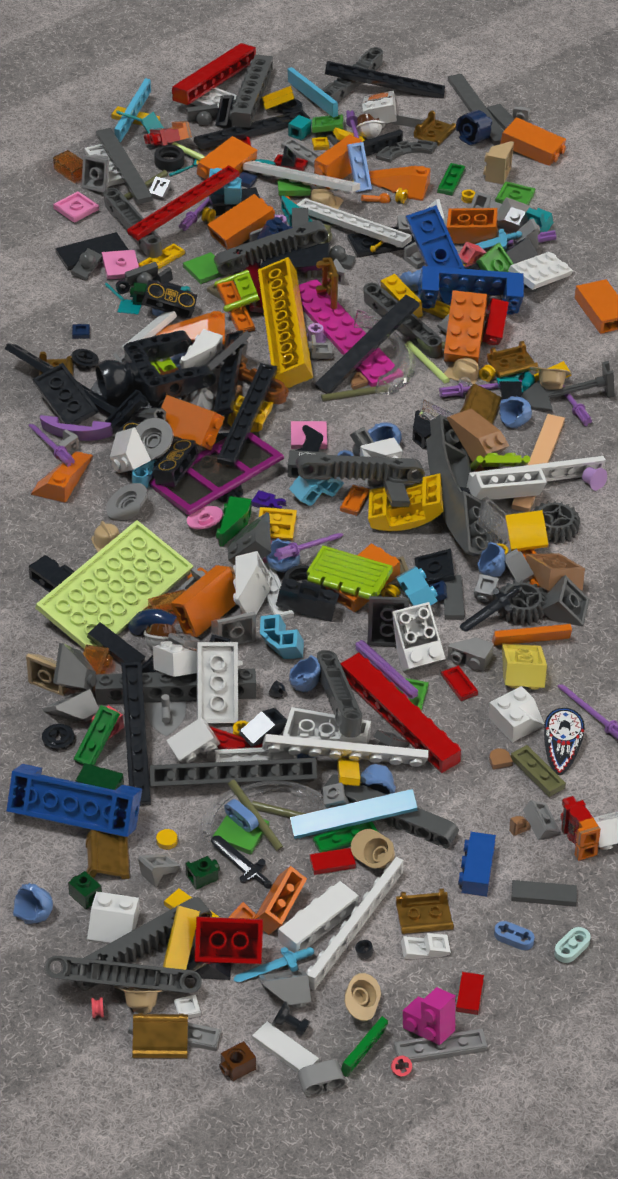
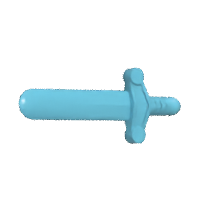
M500 229L498 231L499 237L475 245H479L484 249L500 243L505 250L508 241L521 237L522 232L517 231L516 233L513 232L506 235L504 229Z
M283 947L281 949L282 958L237 974L234 977V981L242 982L288 965L290 970L295 972L298 970L297 961L312 956L314 949L308 947L306 950L303 949L293 953L287 947Z

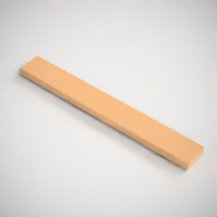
M547 414L528 465L549 463L565 422L564 417ZM536 496L514 498L511 509L530 512Z

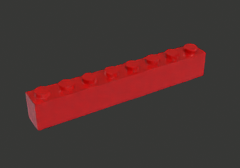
M240 43L172 86V101L189 105L249 66L250 61L254 59L256 54V47Z
M358 652L340 663L350 687L415 749L428 750L427 760L438 771L443 773L460 763V746L448 738L447 734L440 730L431 718H427L418 706H415L404 693L402 694L396 688L393 682L388 681L383 673L371 664L369 659L364 658Z

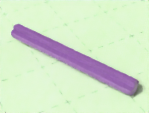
M360 640L356 642V650L369 659L371 664L380 670L410 699L418 696V690L365 641Z

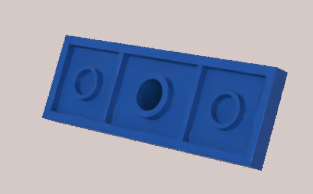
M437 205L405 217L426 266L465 269ZM439 291L438 294L442 302L447 305L451 304L452 291Z

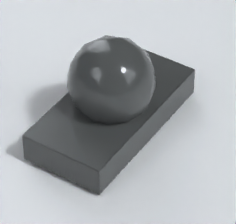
M212 104L187 108V121H197L201 126L209 125L212 118H217L218 105Z
M335 245L330 249L329 258H332L333 261L337 259L344 269L350 270L356 261V256L347 255L345 249L340 245Z
M87 248L80 255L79 261L72 269L71 274L86 281L101 261L102 255Z
M152 262L125 272V280L129 284L136 282L147 284L148 280L153 281L152 277L158 275V265L156 262Z
M365 427L350 434L355 443L352 446L355 456H360V446L374 443Z

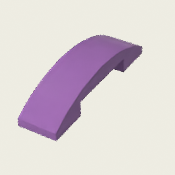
M40 416L42 428L62 438L65 429L76 434L79 441L101 440L111 437L113 434L111 423L93 421L92 427L62 424L59 423L58 417Z

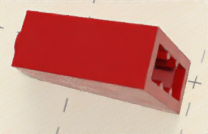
M492 298L486 310L488 315L484 322L482 342H486L489 345L500 344L509 302Z

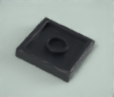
M451 549L414 558L415 566L418 569L422 568L427 577L425 580L429 586L440 581L447 582L456 579Z

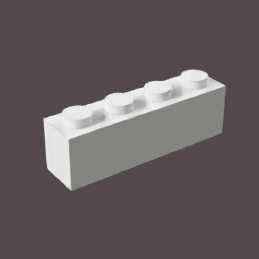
M541 468L475 473L468 488L471 495L480 500L538 496L541 494L547 481Z
M341 881L334 886H330L319 898L313 899L310 905L303 910H299L292 919L284 922L279 927L278 942L293 953L303 949L306 950L352 913L354 907L358 906L359 895Z

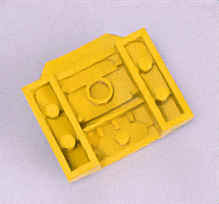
M441 474L426 476L419 483L405 486L410 500L409 507H392L384 486L370 489L368 520L371 528L383 531H401L424 525L438 517L443 512Z

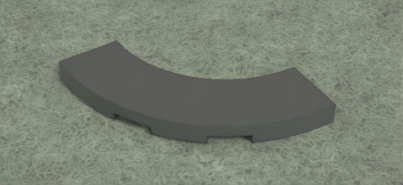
M427 140L397 142L396 145L387 146L378 152L376 159L391 163L395 158L408 153L432 154L437 147V143Z

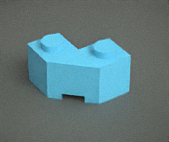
M210 169L209 177H211L212 175H214L222 169ZM237 177L212 194H224V204L241 203V178Z
M299 475L289 490L301 502L311 506L322 492L332 497L335 496L344 482L339 477L336 479L318 480L304 479Z
M414 566L395 577L412 606L427 602L431 606L438 602L436 599L438 594L433 586L429 587L425 580L427 577L422 568L418 569Z
M280 614L261 616L260 634L265 643L283 659L303 658L304 640L298 629L286 630V625Z

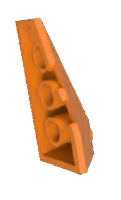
M408 166L369 171L371 184L374 186L384 187L392 193L397 192L398 188H402V190L407 189L408 199L423 201L430 184L431 168Z
M213 311L166 326L156 335L183 330L193 342L196 336L200 335L203 329L223 335L222 344H225V313Z
M75 451L71 455L75 462L71 463V466H66L63 462L38 481L31 495L66 503L93 455Z

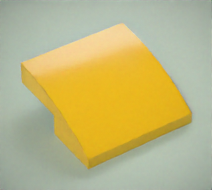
M288 86L262 96L264 107L269 109L294 99L292 87Z
M260 507L259 517L266 512L269 513L271 538L293 540L297 510Z
M542 510L505 515L511 551L515 549L522 551L549 547Z

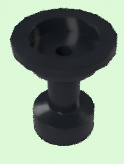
M285 1001L273 1020L272 1025H282L286 1022L296 1028L295 1034L302 1037L311 1021L306 1018L300 1021L290 1015L288 1002Z

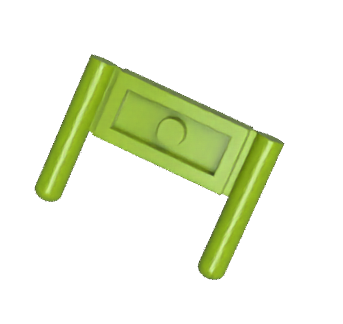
M248 270L214 283L217 288L219 283L233 281L240 294L241 300L223 307L225 312L260 300Z
M488 453L484 458L477 456L470 467L471 471H475L480 464H482V467L526 466L530 461V457L526 455L521 458V455H516V453H506L505 455Z

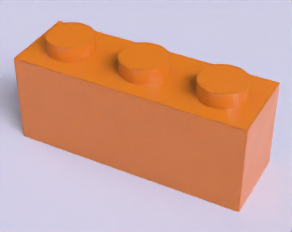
M292 866L277 876L254 919H263V931L268 935L283 924L307 880L306 877Z

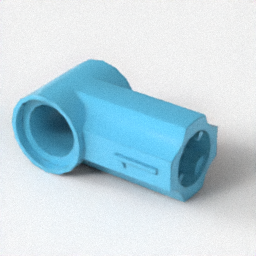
M156 459L132 471V484L141 483L148 488L149 481L153 477L152 470Z

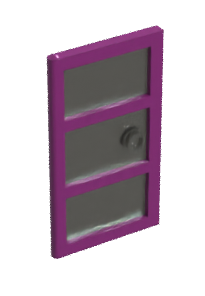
M250 432L235 467L217 463V457L226 440L224 438L214 444L211 450L206 449L199 453V456L176 487L156 485L155 479L149 483L150 487L189 516L284 459V455Z

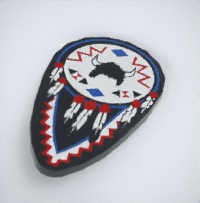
M558 708L551 711L544 723V742L547 760L551 769L557 775L564 774L574 763L585 731L582 716L570 708Z

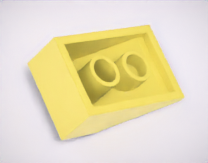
M502 643L503 679L505 685H508L510 688L525 686L534 690L539 689V687L545 688L547 663L542 647Z

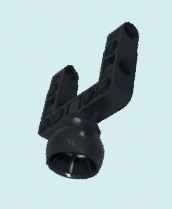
M183 330L129 342L124 345L125 360L123 363L117 360H105L95 366L98 386L105 400L119 399L127 393L128 389L134 390L135 386L140 385L149 400L160 401L164 400L166 395L175 397L210 387L215 384L216 375L207 365L184 368L169 374L160 375L155 366L150 363L187 352L189 346L193 345L188 334Z

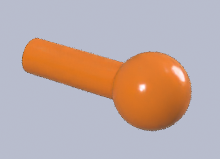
M382 193L379 196L361 195V201L384 204L391 201L387 193Z

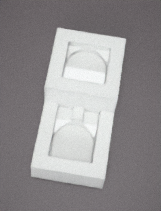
M427 933L424 938L403 936L401 940L404 959L443 957L451 953L447 935Z

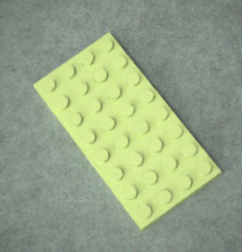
M136 520L36 604L35 609L94 656L102 648L88 639L87 635L97 624L101 622L115 634H120L128 627L130 620L138 612L151 607L189 574L194 566Z

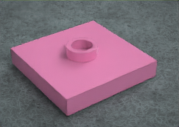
M76 192L54 203L53 208L75 223L98 211L99 205L80 192Z
M135 250L102 252V261L107 280L125 278V272L139 267Z
M291 421V449L302 448L306 439L302 430L304 425H308L323 435L320 449H327L326 421Z

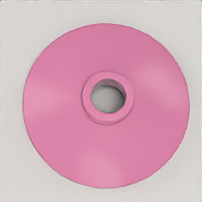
M205 506L187 517V524L192 529H208L222 519L223 512L219 507Z

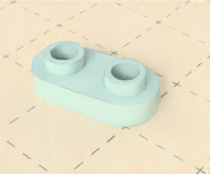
M582 927L571 929L556 944L554 952L556 959L563 963L574 961L589 946L591 937L589 931Z

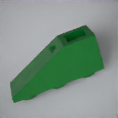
M230 496L228 503L224 504V516L220 520L221 528H218L216 533V539H219V546L223 547L248 525L252 512V499Z

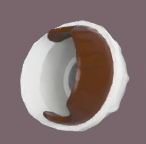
M361 114L357 118V131L366 139L377 137L381 129L385 127L383 121H380L379 118H373L370 114Z
M152 624L150 628L148 626L144 631L146 643L152 649L153 646L160 645V642L169 641V633H176L175 627L170 624Z

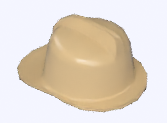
M327 188L313 189L309 200L338 209L343 202V199L334 196Z
M462 358L452 363L444 374L452 380L465 384H475L479 379V366L473 359Z
M530 367L531 370L539 372L540 384L548 390L562 389L566 376L571 374L569 371L562 369Z
M101 521L100 526L96 528L94 536L91 538L97 552L115 539L120 532L115 525L105 524L104 521Z
M364 829L358 832L351 842L353 856L371 868L383 869L394 860L393 842L375 830Z
M359 973L351 979L345 991L344 1002L348 1012L354 1018L360 1021H368L374 1016L381 997V990L377 980L366 973Z
M114 985L115 988L124 991L127 1006L132 1008L134 1012L143 1014L151 1012L152 1008L156 1005L158 992H162V990Z

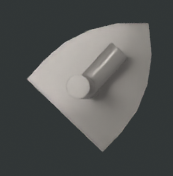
M164 694L161 696L162 702L146 703V714L150 724L167 737L181 725L185 717L186 701L170 702L169 695Z

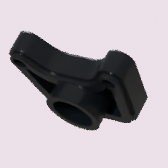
M304 425L302 430L306 439L302 448L295 451L319 452L323 435L308 425Z

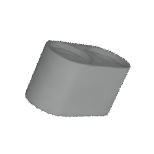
M336 1060L303 1067L297 1073L303 1092L307 1097L314 1093L318 1095L333 1091V1088L341 1089L346 1083L340 1065Z

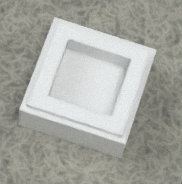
M196 995L174 999L177 1014H188V1019L201 1016Z

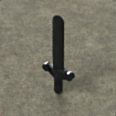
M518 585L506 594L495 588L493 594L496 596V599L460 625V629L468 632L502 607L508 613H511L513 608L510 600L522 592V586Z
M221 836L212 837L211 843L244 872L240 876L241 883L255 879L267 889L272 887V882L261 873L262 869L266 866L264 859H260L257 863L253 864Z

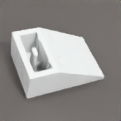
M203 329L201 334L196 336L193 345L189 346L186 355L181 357V369L199 367L208 363L222 350L223 335Z
M258 551L235 556L236 564L233 565L236 579L233 580L236 593L233 594L235 604L240 606L241 614L255 612L257 615L270 591V574Z
M429 602L392 612L397 654L403 671L433 664L445 659Z

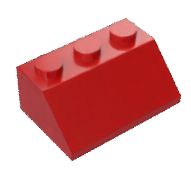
M196 917L195 962L262 963L263 919Z

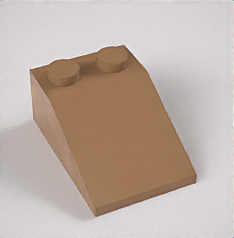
M473 409L447 417L472 462L477 456L484 458L488 453L499 454L509 447L502 432Z
M560 553L526 554L525 558L539 585L546 589L547 592L565 575L580 590H583L584 567Z

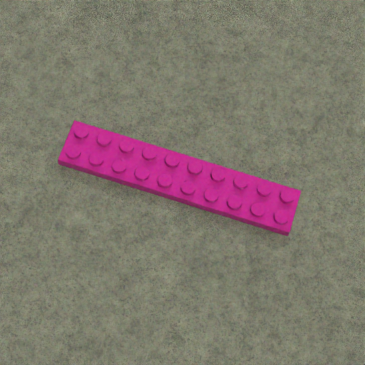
M317 279L300 284L299 290L303 311L314 323H319L323 326V333L344 356L366 334L365 331L338 302L337 309H331V298L327 292H316V287L322 285ZM379 347L356 368V371H360L368 380V384L371 387L402 377V372Z

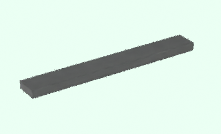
M462 74L448 76V82L470 112L481 110L492 119L489 139L494 146L499 145L503 130Z
M111 128L97 130V138L137 204L153 201L152 194Z

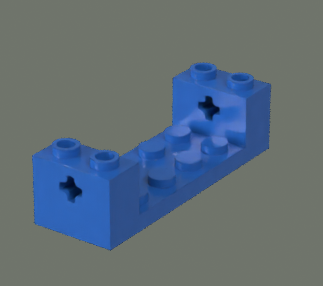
M422 266L418 281V298L422 301L423 308H434L439 291H463L490 294L492 296L501 295L502 301L509 302L507 314L512 315L519 312L524 297V273Z
M21 764L12 771L6 810L8 812L128 837L136 830L142 794L141 788L121 785L116 790L41 775V767Z

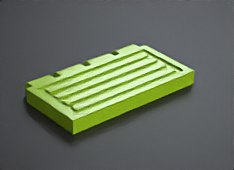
M322 546L307 570V581L321 585L323 582V586L339 590L341 587V592L355 596L358 593V597L369 600V596H379L393 571V566Z

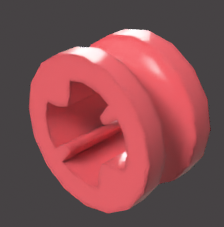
M100 997L99 1000L91 998L92 1017L100 1016L104 1018L103 997Z
M398 1056L393 1059L391 1070L399 1077L406 1076L412 1070V1062L406 1056ZM402 1059L403 1063L408 1064V1068H405L406 1072L401 1073L400 1069L396 1070L395 1064H399L397 1061Z

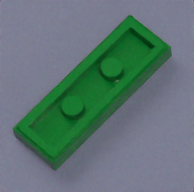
M450 163L437 189V193L453 196L466 166Z
M100 705L73 760L83 765L85 763L95 765L120 716L117 711Z
M371 821L313 837V842L319 853L350 847L354 836L364 829H372L377 832L378 830Z
M383 1016L345 1059L341 1067L343 1076L348 1077L385 1033L388 1020Z

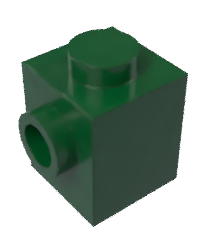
M86 871L78 876H74L68 882L69 895L84 909L92 906L96 891L102 892V885Z

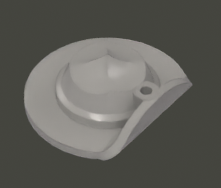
M150 418L141 422L136 427L151 461L168 451L173 441V430L165 420Z
M133 483L119 489L107 502L106 512L108 516L114 520H128L136 516L147 499V488L141 483Z

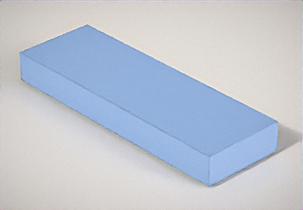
M364 143L348 144L347 150L353 182L360 183V190L355 192L372 190Z

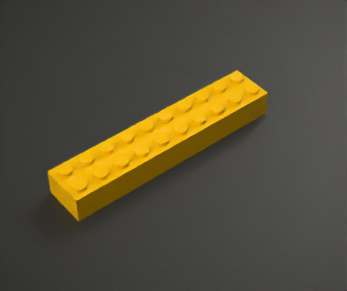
M289 257L258 269L271 365L277 366L278 370L275 379L282 381L287 388H291L294 385L312 379L313 373L297 271Z

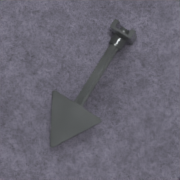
M609 361L602 362V376L596 377L594 380L546 391L539 380L522 393V398L530 403L531 409L553 411L549 398L593 387H603L608 398L615 397L613 370L610 371Z

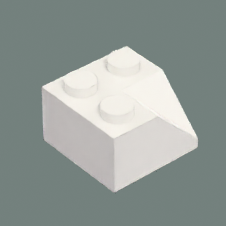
M394 437L360 446V456L402 458L403 451ZM366 478L364 481L366 482L367 486L373 484H380L382 482V479H380V481H377L376 479L370 481L368 478Z
M522 686L489 702L488 718L512 743L544 727L543 719L534 698Z
M201 717L166 740L178 760L182 763L192 762L197 758V754L204 755L207 753L209 755L218 749L217 746L221 744L208 723Z

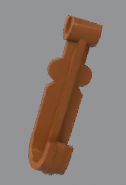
M240 362L238 380H249L252 383L257 369L248 370L246 364ZM274 378L265 401L273 402V404L285 403L289 394L288 388L282 381Z

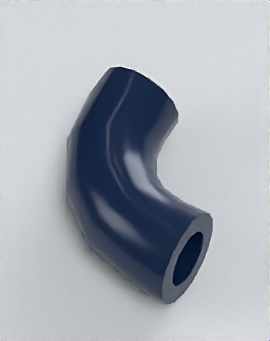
M150 608L138 612L130 620L128 628L132 634L141 636L149 626L150 628L152 624L173 625L177 616L161 609Z

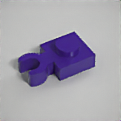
M258 490L252 499V506L282 509V506H286V500L282 498L276 499V495Z

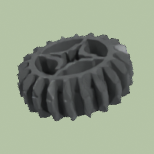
M547 501L546 504L541 503L540 506L535 507L533 511H543L548 543L551 540H554L555 544L558 540L563 543L565 539L570 541L571 537L575 538L580 528V517L574 507H570L569 504L564 505L563 502L556 503V501L553 503Z
M522 580L520 583L514 581L512 584L507 583L506 586H502L500 591L504 594L513 588L515 589L518 585L523 588L521 593H518L517 596L510 600L513 608L511 613H508L504 607L498 610L502 618L506 617L507 622L513 620L514 625L520 622L523 626L524 622L530 625L532 621L537 623L539 619L543 618L545 614L542 606L546 604L544 601L547 597H545L546 592H543L541 587L538 588L537 584L531 585L530 581L523 583Z

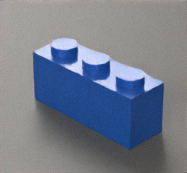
M470 832L469 840L465 839L464 852H467V856H462L461 868L464 869V872H460L458 885H462V893L487 897L496 835Z

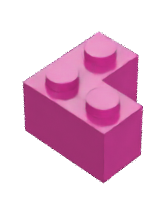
M436 987L424 999L418 996L403 1010V1028L441 1045L455 1031V995Z

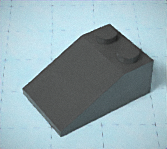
M268 512L239 531L228 546V561L233 565L236 564L235 556L258 551L261 559L271 553L270 517Z
M369 596L368 645L396 646L392 612L408 608L409 598Z

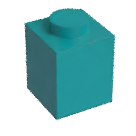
M298 115L288 124V136L302 141L311 133L312 120Z

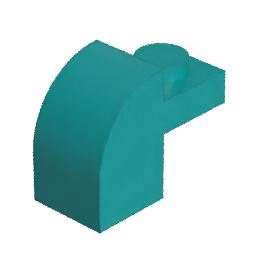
M530 207L526 212L528 221L534 219L536 224L539 225L540 233L547 232L554 223L551 212L540 208L535 210Z

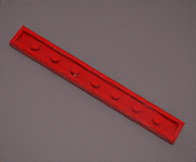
M228 165L127 229L128 235L137 241L239 177V171Z

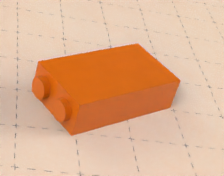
M517 117L503 131L500 144L512 141L514 142L513 151L548 166L553 162H557L559 155H563L566 150L565 138Z
M350 134L314 160V174L344 179L352 173L347 145L360 143L362 140Z
M232 136L198 162L197 175L208 179L210 169H223L228 165L238 170L240 174L244 171L243 163L255 161L257 149Z
M253 194L208 223L210 235L228 250L250 239L251 232L263 228L268 220L275 217V210L272 206H268L262 198Z
M607 279L577 285L575 300L598 332L602 334L618 330V294Z
M166 395L161 408L166 411L165 421L171 426L173 437L195 440L197 446L211 450L225 417L214 411Z
M372 543L357 555L393 566V571L383 589L395 577L400 575V561ZM326 587V590L338 593V602L354 613L369 602L368 599L358 597V593L355 596L341 592V587L339 590Z
M214 566L171 602L183 634H189L193 637L200 636L211 626L212 620L220 619L236 605L233 598L236 589L233 584L234 577L230 567Z

